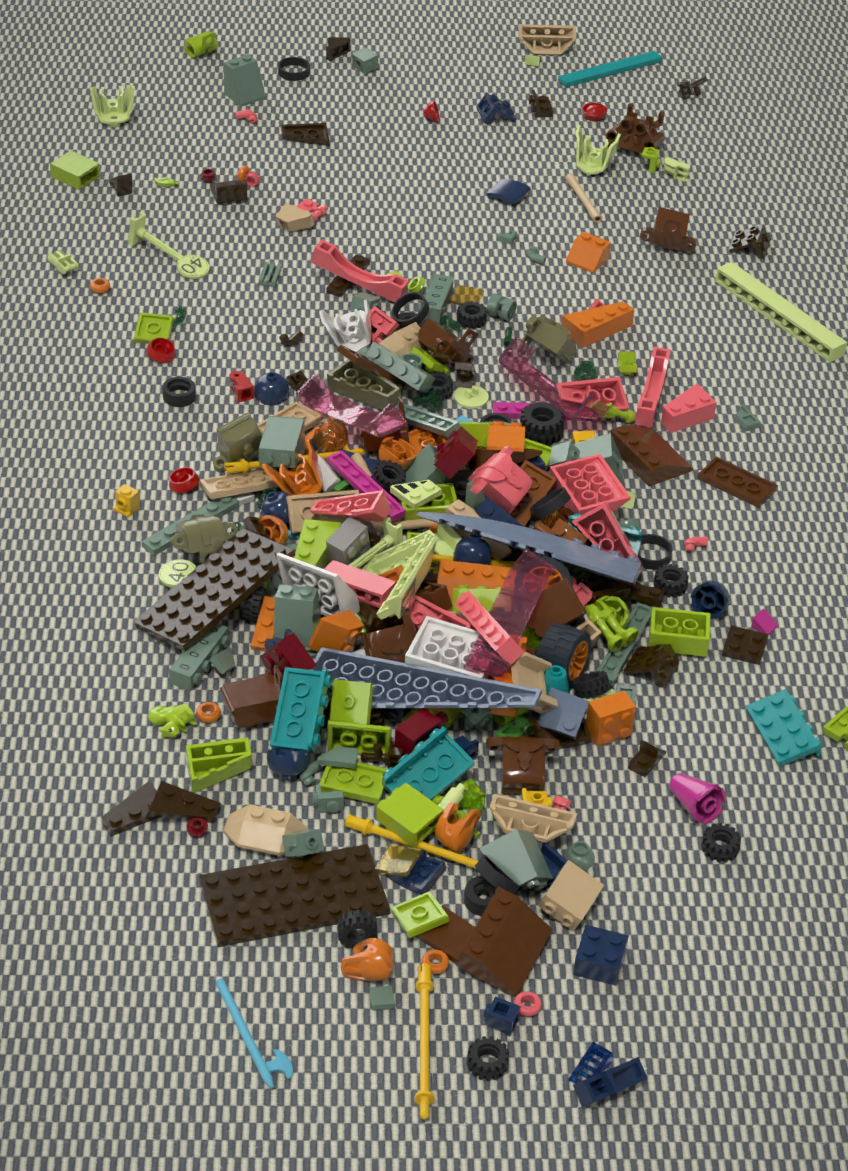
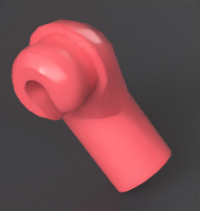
M250 109L236 112L237 119L246 118L251 124H254L258 119L257 115Z
M692 537L685 540V550L691 552L694 551L695 546H708V537Z

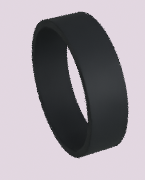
M300 57L284 58L278 63V75L289 81L304 80L310 75V63ZM296 65L304 67L306 70L302 72H287L282 68Z
M419 292L404 294L392 307V317L401 327H406L415 322L417 324L421 323L429 312V303ZM412 300H423V306L418 314L407 320L398 319V313L405 304Z
M562 487L538 500L531 506L530 510L536 519H541L561 508L571 497L565 487Z
M644 534L641 545L655 544L661 546L669 555L659 560H649L638 555L642 566L650 570H657L658 567H662L665 564L667 566L672 557L673 548L671 543L662 536Z
M485 854L475 865L477 871L496 888L501 887L515 894L520 887Z

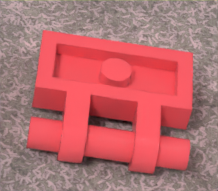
M305 199L297 205L299 209L309 211L313 215L314 222L317 221L318 217L325 215L328 210L326 205L319 206V203L310 199Z
M374 306L372 308L370 316L371 342L380 343L383 341L382 336H390L399 324ZM373 328L377 329L375 333L372 332Z

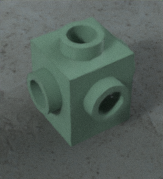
M463 708L461 711L464 716V723L469 728L474 727L477 731L481 728H486L490 724L491 719L496 715L491 714V708Z

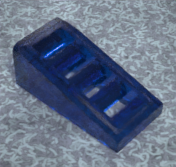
M592 1042L568 1080L576 1084L581 1082L577 1078L579 1075L588 1079L604 1072L614 1059L613 1052ZM594 1056H597V1057L601 1058L602 1060H601V1062H600V1061L594 1059L593 1057H594ZM589 1062L597 1065L598 1067L595 1069L594 1067L588 1064ZM584 1068L593 1073L592 1076L584 1072Z

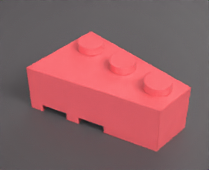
M696 383L663 407L661 424L670 433L712 420L715 416L717 402Z

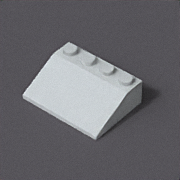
M281 553L276 554L283 585L318 588L322 615L330 616L347 610H351L356 615L360 611L357 594L338 574Z
M426 616L405 655V663L488 679L497 652L478 631Z

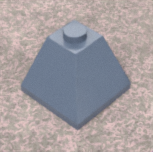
M551 687L548 696L557 699L558 707L545 714H541L538 723L540 727L576 740L589 701Z

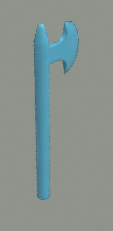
M218 979L215 984L263 1081L270 1088H273L274 1084L271 1073L277 1071L284 1073L286 1078L290 1079L293 1075V1066L288 1056L278 1049H273L276 1058L272 1061H264L224 979Z

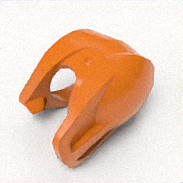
M450 802L437 822L435 837L446 848L460 853L469 845L473 831L482 813L478 809H472L466 817L461 818L457 822L456 811L458 810V805Z
M369 938L353 947L355 955L344 957L341 961V971L346 978L359 981H381L390 976L393 969L394 953L390 945L378 938Z

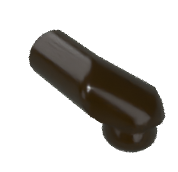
M297 331L292 337L282 334L279 336V340L284 346L296 345L304 335L301 331Z

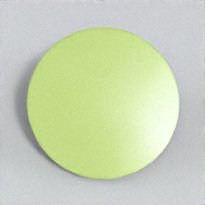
M475 385L472 388L459 387L454 393L455 402L462 407L470 409L483 407L489 399L487 391Z

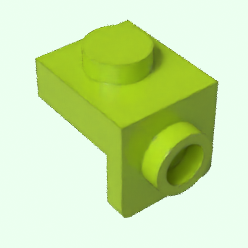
M645 147L642 158L650 159L649 172L655 173L661 164V159H659L660 150L653 147Z
M618 352L617 368L619 372H622L624 375H632V372H637L635 352Z

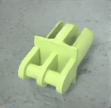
M670 157L665 158L664 172L673 175L674 180L676 178L684 182L689 180L687 176L690 173L688 171L690 165L686 164L685 160L679 162Z
M61 250L55 251L53 254L50 253L47 257L48 261L57 268L58 274H66V271L71 272L72 269H78V263L72 259L71 254L66 255Z

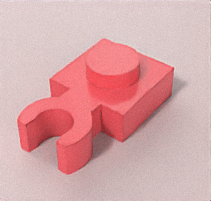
M572 577L573 589L585 608L592 601L593 591L583 582L577 585L576 579Z

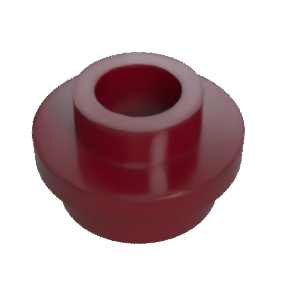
M208 168L202 170L200 178L205 182H212L216 179V174L213 169Z
M193 818L188 821L186 829L193 838H201L207 832L208 824L202 818Z

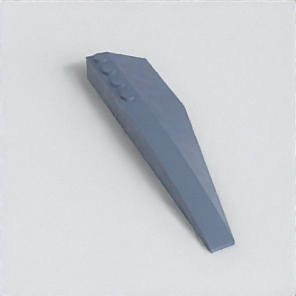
M417 512L418 517L470 534H476L539 556L556 558L564 564L632 586H636L642 563H639L638 558L628 556L626 559L620 557L621 553L610 550L608 553L602 551L603 547L595 544L589 547L584 545V541L576 538L570 541L531 528L478 517Z
M321 647L314 659L317 665L311 669L315 671L327 669L332 676V686L334 679L374 683L371 708H535L542 694L541 689Z

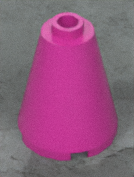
M683 773L674 775L670 780V790L698 823H710L723 810L721 804L726 802V792L722 787Z

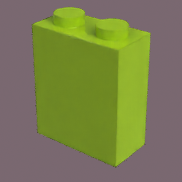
M71 150L50 163V172L52 178L80 190L100 177V166L98 162Z
M406 782L402 786L395 788L390 796L385 800H381L376 806V820L413 847L417 846L435 830L437 822L443 813L441 807Z

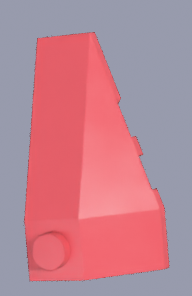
M620 377L556 384L561 401L587 406L588 402L599 399L601 403H612V406L617 407L618 410L629 409Z
M384 490L317 500L310 511L312 514L348 518L350 516L355 520L380 522L386 519L391 508Z
M414 595L407 607L411 620L419 629L426 616L477 631L471 623L417 595Z

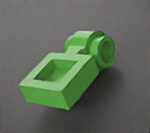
M518 716L513 724L508 722L495 732V737L528 735L532 731L530 720L526 717Z

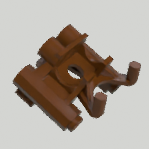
M629 103L625 118L605 135L609 142L608 148L615 142L617 135L621 134L618 144L620 148L643 153L645 147L657 149L665 141L664 134L657 132L655 129L663 125L664 112H659L658 120L656 121L651 116H646V120L638 119V113L633 112V104Z

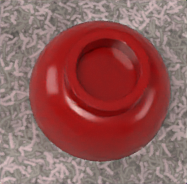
M430 101L427 107L423 108L426 120L430 119L433 122H439L440 116L436 101Z

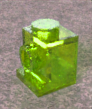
M473 779L461 783L466 789L462 793L464 797L459 802L460 806L463 809L465 808L468 813L472 809L484 810L486 795Z

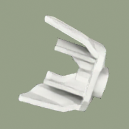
M364 300L365 312L354 309V312L344 314L341 318L338 313L333 318L328 313L319 311L322 323L338 347L343 345L357 352L362 347H368L371 344V311L367 300Z

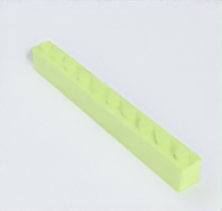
M729 262L717 268L715 282L821 357L832 362L845 355L847 345L845 340L739 266Z

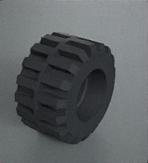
M536 402L522 409L520 423H522V426H525L526 439L547 446L558 443L562 439L565 415L558 406L548 404L547 402Z

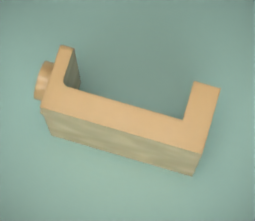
M524 652L511 665L513 684L541 689L542 694L535 708L528 709L545 714L558 707L557 699L547 695L544 671L550 669L552 664L542 658Z
M568 860L538 906L544 912L559 920L564 926L575 930L604 884Z

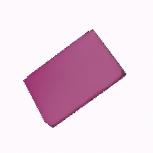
M765 609L760 610L753 617L751 628L765 634L772 633L778 627L776 621Z

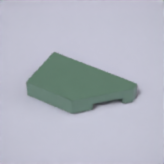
M742 404L736 422L746 432L761 427V422Z
M230 647L209 659L222 675L235 667L233 652Z
M337 746L317 758V765L355 769L358 748Z

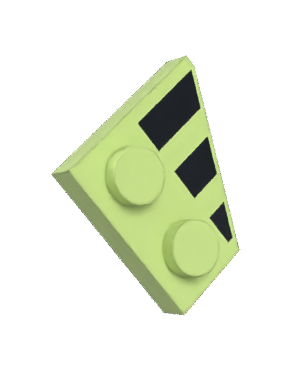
M424 480L390 486V493L415 510L440 496L442 489L432 481Z

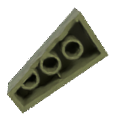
M349 359L327 374L328 390L386 412L398 404V397H401V389L384 377L354 364Z

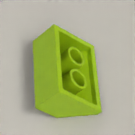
M328 721L327 752L337 746L358 748V756H361L362 752L374 753L373 745L380 743L383 753L387 754L392 738V727Z

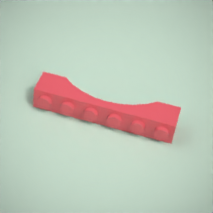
M323 239L314 247L311 263L320 268L330 271L392 302H396L407 292L408 279L397 274L379 275L362 270L351 263L337 246Z
M654 347L645 387L637 407L636 425L653 427L669 366L671 349Z
M469 590L459 596L454 603L455 606L491 647L509 665H512L525 651Z

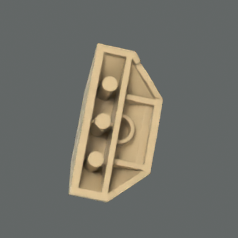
M519 24V39L532 55H562L576 40V26Z
M416 322L394 332L379 343L400 356L411 353L413 347L420 348L426 352L428 349L418 338L420 326Z
M494 794L489 808L504 833H509L515 829L533 832L537 841L545 843L571 830L577 817V813L498 794Z
M249 804L229 814L223 833L237 847L280 856L285 855L282 835L308 828L292 813Z

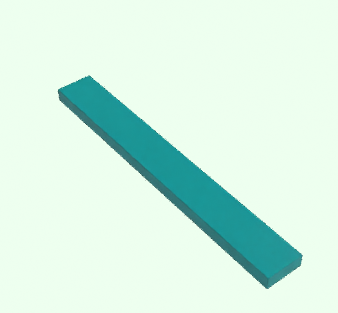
M651 51L558 76V81L563 86L569 87L662 62V56L656 51Z

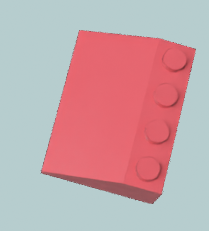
M601 454L550 466V475L557 478L552 487L553 490L565 487L571 497L564 505L570 515H583L605 502H608L612 511H615L630 501L631 497Z

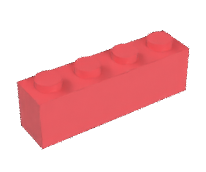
M334 560L324 568V570L338 574L357 594L358 601L378 608L386 601L396 585V581Z

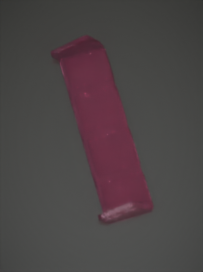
M519 337L513 339L500 355L499 364L512 374L517 375V378L530 388L537 390L539 395L552 405H556V408L570 419L596 422L600 421L609 410V406L593 393L588 396L582 405L561 401L556 383L528 362L535 350Z
M314 374L296 392V396L302 405L376 437H384L408 425L394 404L389 403L379 413L367 406H362L347 398L333 394L319 374Z
M525 550L508 572L489 612L517 644L548 578L555 570L552 564L530 550ZM479 633L463 667L494 677H502L509 669L510 663L504 660Z

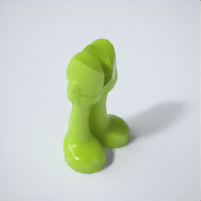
M601 599L585 607L588 619L602 631L608 641L607 646L611 652L619 651L622 646L627 647L638 637V629L631 627L625 630L614 617V610ZM607 624L612 628L615 634L609 629Z

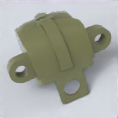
M531 316L526 323L525 336L516 349L521 354H524L531 342H534L567 364L572 362L571 358L576 352V341L569 335L571 331L560 323L545 316L537 318Z
M247 412L216 429L220 456L213 460L215 471H226L224 470V463L239 462L241 459L250 462L259 455V446L263 433L261 434L257 423L253 420L250 413Z
M202 514L192 515L191 519L176 524L177 534L172 536L171 544L176 549H183L188 553L199 552L202 564L205 561V556L209 553L213 554L219 547H222L226 540L236 535L238 528L233 523L222 524L219 517L203 516ZM232 527V533L228 534V528Z

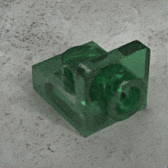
M439 390L428 391L427 393L421 392L413 399L415 405L429 406L431 413L434 414L444 406Z

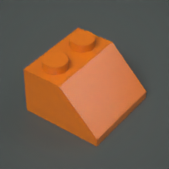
M582 232L574 240L566 258V263L595 273L609 259L611 242L593 236L590 233Z
M351 610L323 617L320 619L308 647L318 652L321 647L351 653L354 650L356 641L361 636L360 633L364 625Z

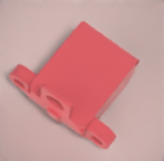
M507 445L499 453L489 458L486 463L479 466L468 480H472L473 485L470 491L474 495L481 491L510 515L532 487L533 480L512 461L510 455L513 450Z

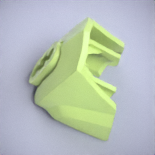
M126 85L125 94L123 88L119 86V95L116 99H107L104 95V87H101L100 100L96 87H91L93 107L99 121L109 124L111 127H118L121 123L128 121L133 111L135 86Z
M578 125L576 130V166L587 175L604 172L611 163L613 155L617 152L621 134L617 135L615 142L610 145L609 149L608 139L605 140V146L601 147V149L594 148L590 145V135L583 141L581 125Z

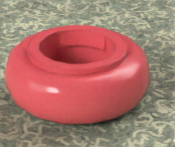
M521 992L514 999V1004L521 1006L520 1015L531 1017L538 1014L541 1010V999L533 992ZM530 1002L533 1005L528 1007L523 1005L522 1003Z

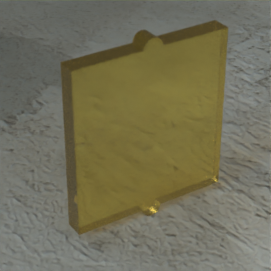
M458 285L449 303L460 305L461 303L465 304L466 301L480 302L484 295V290Z
M390 844L375 869L378 873L389 874V876H408L421 855L422 849L408 847V845Z

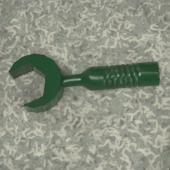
M511 327L506 328L503 353L510 354L513 331Z

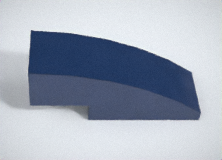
M639 1057L578 1082L573 1087L581 1106L584 1107L648 1079Z

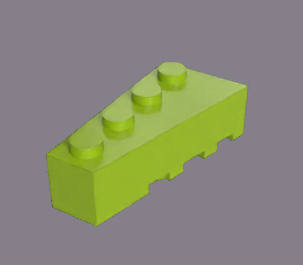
M305 519L294 558L319 568L326 567L329 559L326 540L342 523Z

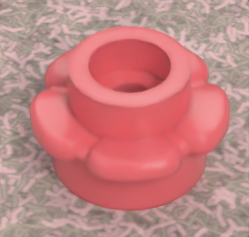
M248 172L245 175L247 185L250 187H254L260 182V177L255 172Z
M555 795L554 801H552L554 804L553 808L561 810L571 809V800Z

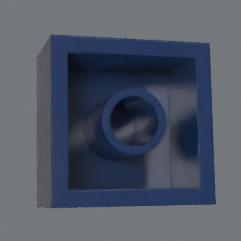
M585 925L575 958L573 975L617 986L629 935Z

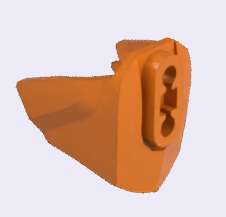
M309 439L306 440L309 449V461H306L300 453L299 457L303 462L302 464L290 471L283 464H280L279 472L266 463L262 464L266 474L274 480L283 492H287L291 496L319 493L323 487L318 456Z

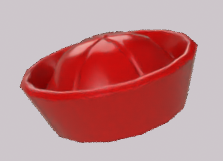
M593 102L582 106L584 118L594 122L603 120L608 111L600 103Z
M166 338L153 339L146 349L147 355L160 363L171 362L176 356L174 344Z
M179 468L173 471L169 477V489L177 493L190 491L198 485L200 477L192 468Z

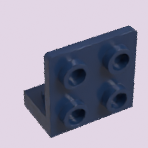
M485 93L476 106L482 121L486 124H489L494 119L496 113L514 122L516 121L514 111L510 107L511 104L506 100H500L494 94Z

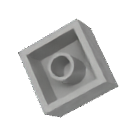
M349 516L326 540L329 563L334 560L349 565L371 549L367 526Z

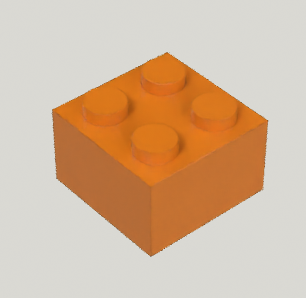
M625 691L588 702L586 724L592 741L596 746L608 744L632 735L636 705Z

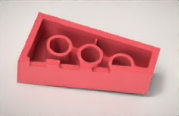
M608 502L571 521L593 544L603 547L602 551L608 553L610 550L621 553L620 557L626 559L628 556L638 558Z

